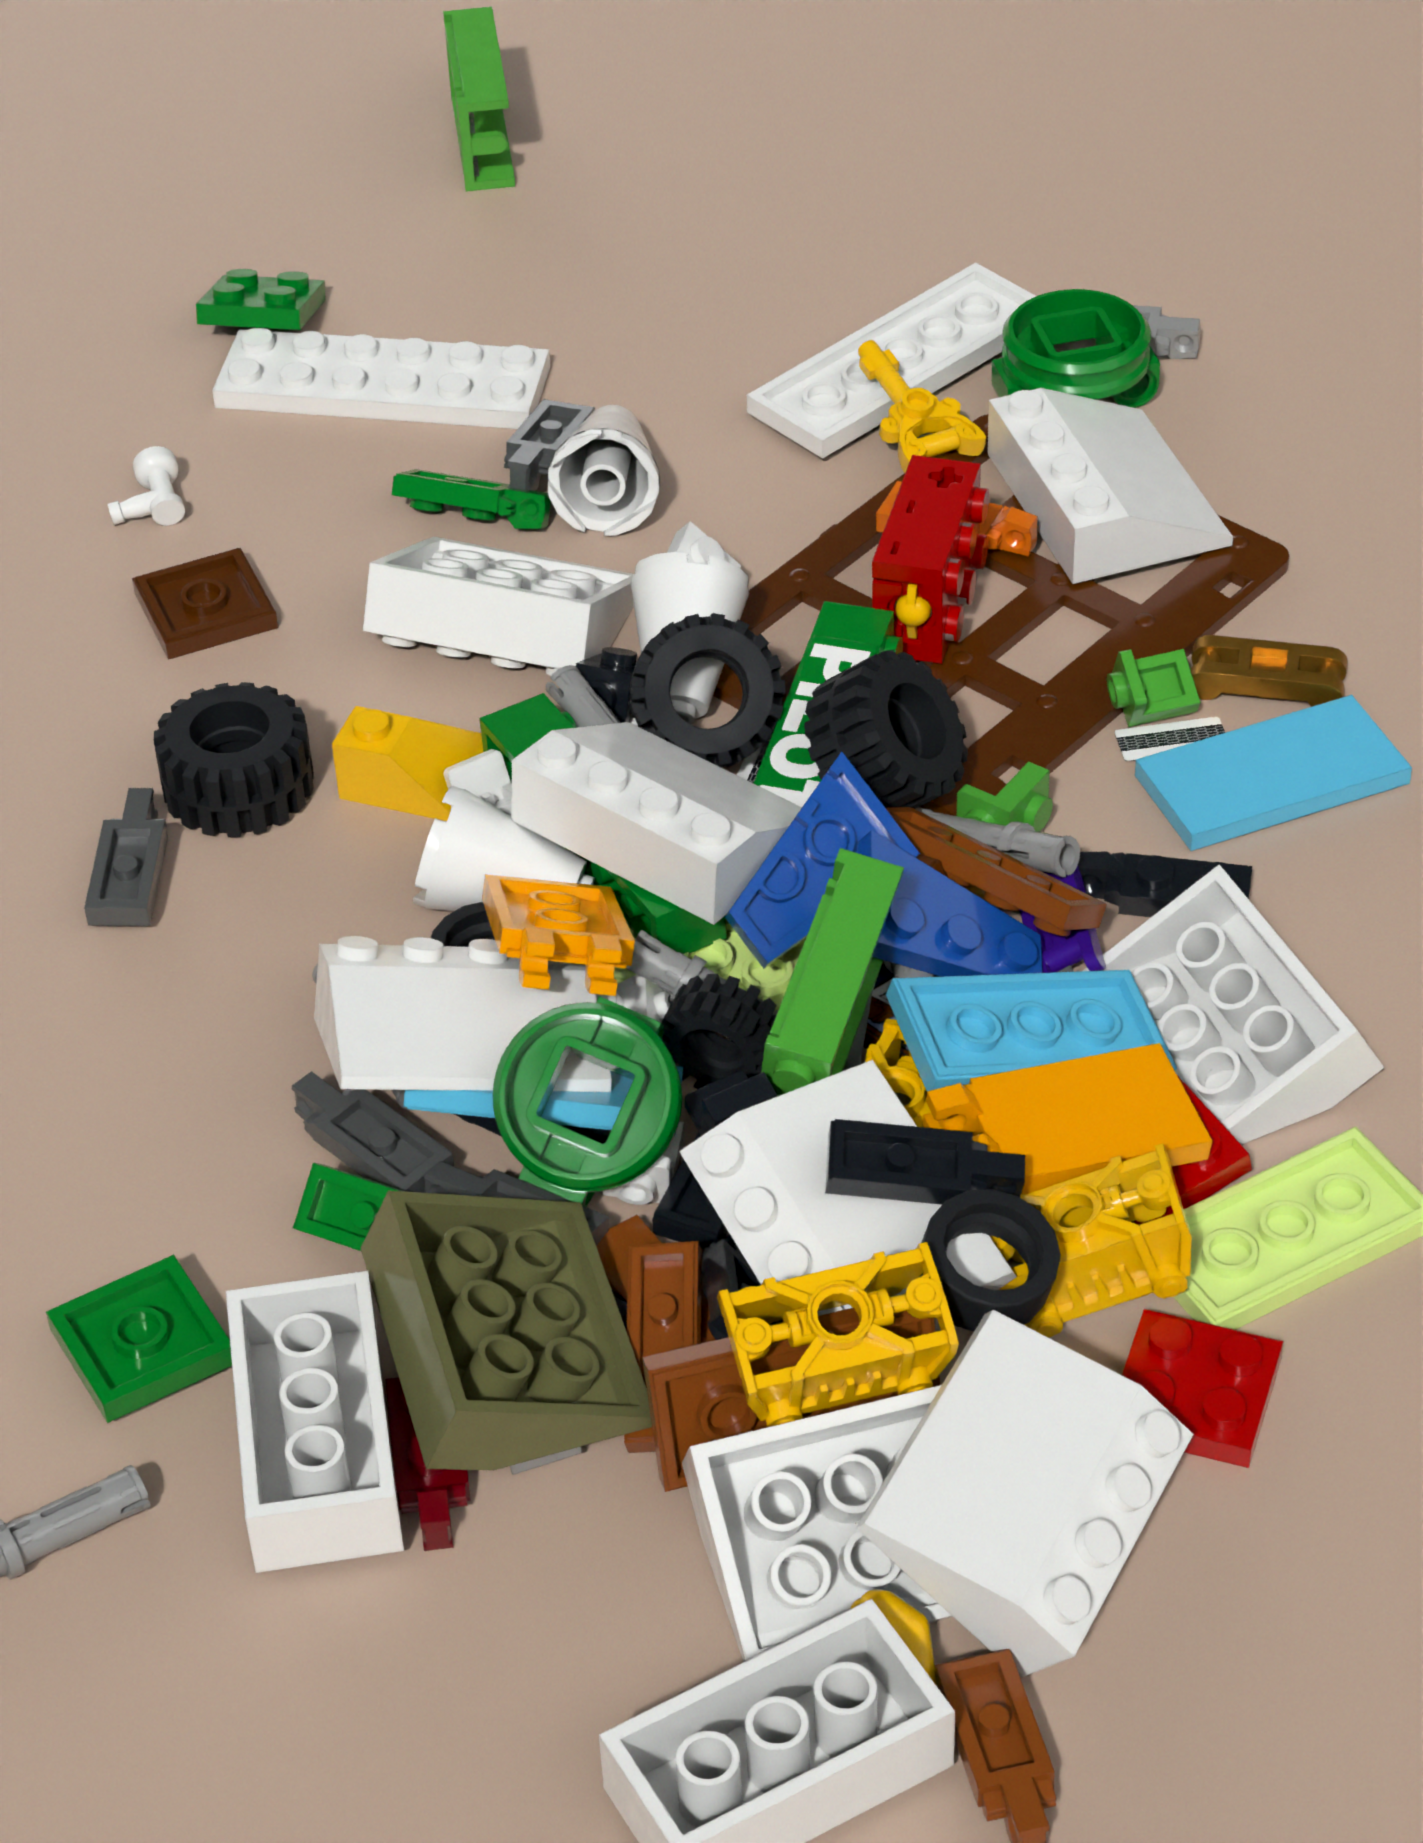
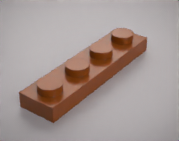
M912 807L886 808L921 855L940 860L946 877L959 885L970 886L972 884L984 890L983 898L988 903L1012 911L1021 909L1035 916L1033 924L1036 927L1055 935L1069 936L1072 930L1100 927L1107 906L1106 903Z

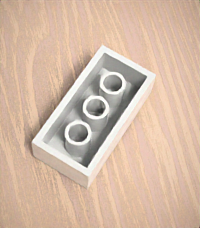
M362 1271L226 1291L244 1511L256 1573L404 1551L369 1272Z
M870 1599L599 1734L603 1787L639 1843H806L954 1766L955 1710L875 1602Z

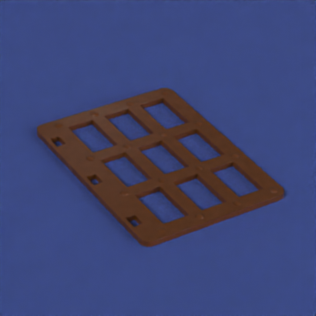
M988 414L980 416L973 421L986 435V445L980 455L959 454L955 449L933 458L980 463L981 465L990 459L988 456ZM905 473L838 524L832 525L820 534L818 539L748 591L749 595L740 620L750 625L748 629L758 636L801 602L819 611L824 601L872 608L871 597L833 578L879 544L882 532L876 531V512L896 482H902ZM1015 495L1001 504L1003 507H1014L1024 511ZM1218 515L1233 536L1232 546L1204 552L1142 604L1093 582L1096 579L1072 584L1059 563L1056 564L1034 552H1031L1029 556L1000 549H988L985 567L1027 587V589L961 642L950 641L942 664L922 662L931 668L932 675L936 679L940 678L948 688L947 693L950 698L966 686L1013 711L967 748V761L962 763L965 772L962 779L955 783L956 787L949 793L920 806V808L957 816V792L965 784L996 796L1006 786V783L999 779V777L1012 766L1021 770L1028 761L1048 769L1052 773L1123 712L1122 708L1115 709L1113 707L1107 688V674L1112 673L1118 652L1131 649L1134 659H1140L1184 649L1187 658L1192 653L1194 643L1198 638L1205 635H1214L1287 572L1289 552L1286 547ZM1229 583L1242 587L1231 598L1220 592ZM1063 606L1111 629L1045 685L996 661ZM800 662L781 676V680H785V694L782 697L781 706H784ZM724 663L713 696L739 710L742 702L741 683L735 672Z

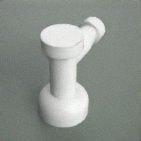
M161 446L146 448L134 458L133 471L138 483L151 491L135 495L121 503L115 501L107 504L114 525L124 523V519L139 518L151 514L157 524L169 526L178 523L184 517L185 508L180 496L174 493L172 486L179 471L174 453L168 448Z

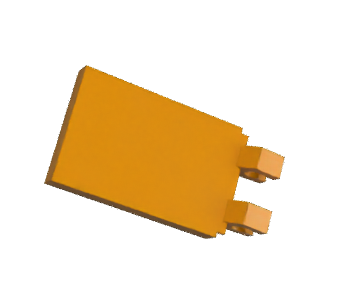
M485 874L482 901L499 954L519 958V982L522 987L549 990L551 976L548 973V961L585 964V988L589 994L616 996L618 983L614 979V967L626 968V966L632 965L635 940L611 887Z
M1160 1043L970 1078L967 1085L957 1083L927 1091L926 1102L931 1113L924 1114L922 1121L924 1128L973 1132L972 1141L988 1145V1151L1025 1155V1183L1022 1194H1028L1105 1168L1111 1162L1110 1158L1121 1156L1122 1160L1126 1161L1156 1151L1155 1145L1163 1143L1169 1156L1171 1167L1208 1160L1212 1145L1210 1135Z

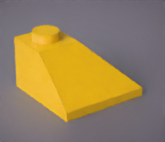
M355 706L332 742L339 799L447 821L452 805L442 802L448 791L443 774L444 770L447 767L483 753L481 733L377 709Z

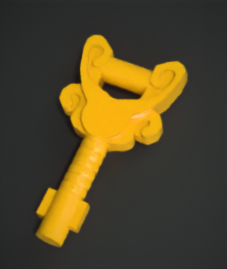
M868 340L859 347L860 369L868 380L876 378L894 402L888 411V418H883L880 423L879 435L887 443H898L897 455L904 473L907 470L912 455L934 457L955 449L959 454L978 456L982 453L986 445V435L980 427L960 414L961 404L956 399L947 397L938 401V398L926 389H910L898 373L899 362L890 349L882 351L874 340ZM925 433H933V434H930V435H927V436L918 438V437H919L920 435H922V434H925Z

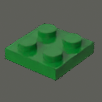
M252 269L230 270L196 303L197 324L301 330L325 302V280L309 279L307 273L296 271L280 273L276 278L258 277V272Z
M174 1254L46 1311L52 1334L107 1423L232 1366L230 1339Z

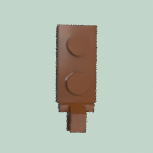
M1006 1649L935 1665L937 1687L955 1710V1742L977 1806L982 1807L987 1822L1004 1818L1006 1831L1011 1843H1046V1832L1050 1831L1044 1809L1056 1806L1054 1791L1055 1771L1011 1651Z

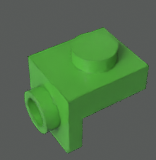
M1131 649L1118 652L1112 673L1107 674V688L1111 703L1115 709H1123L1128 727L1198 711L1201 703L1184 649L1140 659H1134Z
M1028 761L996 796L965 784L957 792V816L1000 825H1008L1010 822L1019 821L1030 824L1034 827L1035 831L1040 832L1047 824L1053 808V801L1049 798L1050 770Z

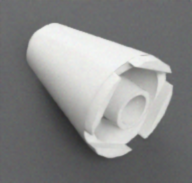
M606 405L596 409L560 445L554 453L548 469V496L557 514L577 530L586 532V529L604 532V536H617L637 528L652 513L660 490L659 469L636 416L630 410L618 405Z
M677 551L654 554L640 560L635 566V575L633 574L631 580L640 652L642 653L651 638L660 633L662 628L672 622L675 624L684 620L685 616L699 614V617H708L715 613L725 615L724 619L736 622L738 619L740 620L749 595L748 576L739 566L708 555L707 565L688 563L689 552ZM709 657L695 658L686 662L675 673L670 689L671 701L675 711L687 723L692 724L696 718L702 717L707 713L724 666L722 661Z
M451 785L442 800L443 803L452 805L447 822L434 819L415 881V887L423 890L413 898V904L423 906L426 909L456 911L465 905L483 902L482 894L485 874L594 885L595 877L585 874L587 861L549 839L512 821L510 815L468 790Z

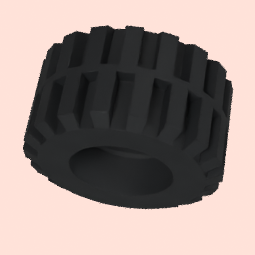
M712 613L708 617H699V614L685 616L684 620L675 624L674 622L668 624L654 638H651L634 666V672L630 679L629 692L631 694V703L629 706L632 718H635L638 727L719 767H729L739 763L765 743L773 733V728L778 719L780 720L784 707L781 706L782 697L785 694V680H781L779 672L782 666L778 656H773L767 645L769 642L761 633L757 636L748 629L749 624L739 619L736 622L724 619L725 615ZM709 657L722 661L735 672L741 683L742 702L736 715L722 726L710 729L695 727L683 720L673 707L670 694L673 677L682 665L695 658Z
M887 650L859 662L817 686L812 692L814 699L807 702L805 713L809 721L804 723L805 736L810 740L811 747L808 748L810 758L818 766L820 772L817 774L822 780L842 751L885 808L912 807L916 809L953 790L956 787L955 783L962 779L965 772L962 763L967 761L968 749L964 745L963 739L967 736L964 724L960 722L958 716L960 711L955 700L952 701L947 693L948 688L940 678L936 679L932 675L931 668L922 661L916 664L912 655L905 652L896 654L894 650Z
M241 682L239 685L229 686L228 683L216 684L213 689L204 690L202 688L192 692L189 699H179L171 705L172 712L164 713L159 719V729L154 731L153 740L164 802L167 803L168 811L173 818H181L182 825L190 830L202 828V834L216 836L219 833H227L228 837H241L242 833L252 831L254 835L266 832L268 826L272 824L280 826L290 820L289 813H299L306 805L305 798L312 794L314 772L305 715L301 707H296L293 698L287 694L278 695L276 688L267 685L257 688L254 686V683Z

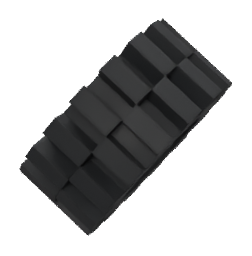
M707 974L704 982L699 976L690 978L687 985L683 984L676 993L661 1022L664 1026L662 1041L670 1052L675 1064L678 1063L680 1067H683L682 1080L684 1081L689 1075L697 1079L693 1086L694 1088H702L737 1071L744 1072L748 1079L761 1073L767 1036L770 1035L776 1015L772 1014L777 1005L770 998L760 1002L757 997L761 990L752 984L746 992L738 988L740 982L738 978L729 976L726 983L721 984L718 974ZM714 1032L720 1033L729 1038L730 1040L724 1039L715 1034Z

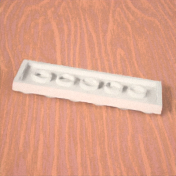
M975 262L747 394V413L823 459L880 425L883 418H888V411L891 405L894 404L877 379L868 380L859 367L860 356L858 355V349L864 342L874 340L882 351L890 349L899 362L898 373L910 389L923 388L934 393L1001 353L1004 344L1002 329L1007 318L1021 304L1036 297V295Z
M266 328L239 329L212 392L215 408L518 429L539 404L551 367L549 349L529 348L524 345L507 347L478 345L469 341L448 343L425 341L420 338H408L405 340L373 338L365 334L343 336L321 334L316 331L298 333L270 331Z

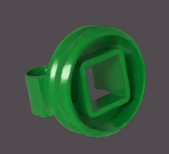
M1067 289L1052 291L1033 297L1021 304L1004 323L1002 329L1004 341L1002 358L992 360L991 381L998 398L1021 390L1044 388L1094 400L1112 396L1117 404L1136 408L1149 402L1159 387L1160 362L1149 345L1151 329L1145 317L1129 302L1117 296L1094 290ZM1091 338L1096 339V346L1057 352L1053 346Z
M599 996L596 1003H573L551 1009L531 1020L514 1036L505 1049L496 1070L493 1084V1110L503 1141L510 1152L523 1165L519 1175L521 1181L568 1201L581 1202L582 1206L587 1207L595 1192L612 1190L636 1180L649 1171L662 1158L669 1148L679 1125L682 1111V1087L676 1064L662 1041L664 1026L661 1022ZM570 1052H574L577 1057L633 1080L609 1137L604 1144L541 1118Z

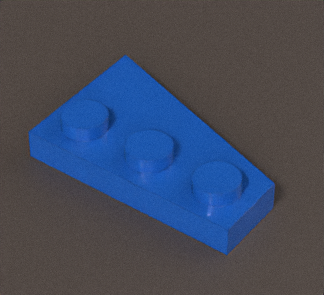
M842 751L725 916L726 920L763 969L806 939L822 895L825 894L829 878L832 879L834 863L840 848L858 853V842L872 830L912 856L917 857L920 854Z
M871 830L858 842V854L904 867L903 876L873 957L940 977L1042 973L1040 934Z

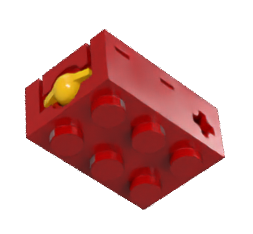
M912 455L872 560V578H874L872 582V608L894 611V635L902 637L903 652L912 655L914 660L942 664L949 642H958L960 639L964 620V608L962 605H971L973 602L976 588L975 569L983 570L985 567L989 538L988 535L980 534V523H984L987 517L989 489L980 487V463Z

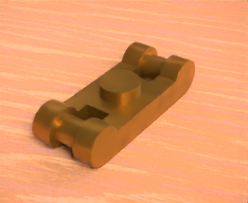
M1205 635L1198 638L1194 643L1191 657L1193 666L1190 670L1199 699L1211 700L1218 697L1221 693L1257 696L1264 699L1278 698L1307 701L1312 707L1344 697L1345 688L1342 681L1347 673L1348 660L1345 653L1338 648L1218 635Z

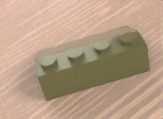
M388 1190L361 1246V1252L366 1269L369 1272V1279L426 1469L494 1471L652 1427L647 1388L581 1202Z

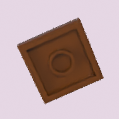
M241 548L132 578L135 595L168 660L278 628L276 611Z

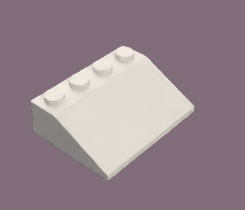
M1044 388L1021 390L1011 395L989 400L988 456L1024 511L1038 516L1037 530L1072 584L1232 546V534L1142 409Z
M433 536L370 562L363 631L383 635L382 641L393 646L412 647L416 646L417 642L437 645V653L450 657H469L471 652L491 656V663L501 667L522 668L526 666V663L546 666V674L552 676L553 673L564 666H576L577 662L601 654L602 648L611 647L634 607L631 588L633 574Z
M629 722L552 730L512 760V821L713 925L729 912L802 808Z
M1220 864L1103 954L1106 969L1103 971L1130 970L1177 1067L1176 1074L1241 1145L1333 1108L1384 1068L1354 1025Z
M346 936L338 939L337 944H319L314 1020L340 1089L493 1090L494 1078L500 1059L511 1040L525 1025L551 1009L573 1003H596L597 999L596 994H589L585 988V964L548 961V973L551 976L549 990L522 987L519 982V958L499 954L496 942L493 939H476L469 943V947L443 946V943L438 940L423 937L406 939L404 945H378L371 938ZM570 1052L553 1091L611 1092L612 1078L610 1070L577 1057L574 1052Z
M873 1060L738 1111L679 1151L761 1285L764 1279L775 1277L776 1282L867 1261L871 1259L873 1253L884 1251L885 1256L913 1250L922 1242L930 1218L941 1207V1204L825 1193L828 1133L831 1121L842 1119L917 1127ZM983 1233L962 1234L948 1243L947 1258L956 1271L974 1285L998 1290L1017 1277L990 1235ZM906 1288V1289H903V1290H902L899 1294H897V1295L905 1294L907 1288ZM848 1304L818 1311L817 1313L820 1316L853 1307ZM934 1318L936 1332L940 1329L937 1318Z
M991 1310L984 1314L856 1528L991 1652L1009 1649L1020 1678L1075 1657L1194 1434L1142 1385L995 1310Z
M942 1385L689 1447L682 1461L685 1478L700 1535L743 1662L850 1610L854 1601L861 1598L867 1591L874 1589L893 1592L922 1612L929 1623L953 1617L856 1528Z

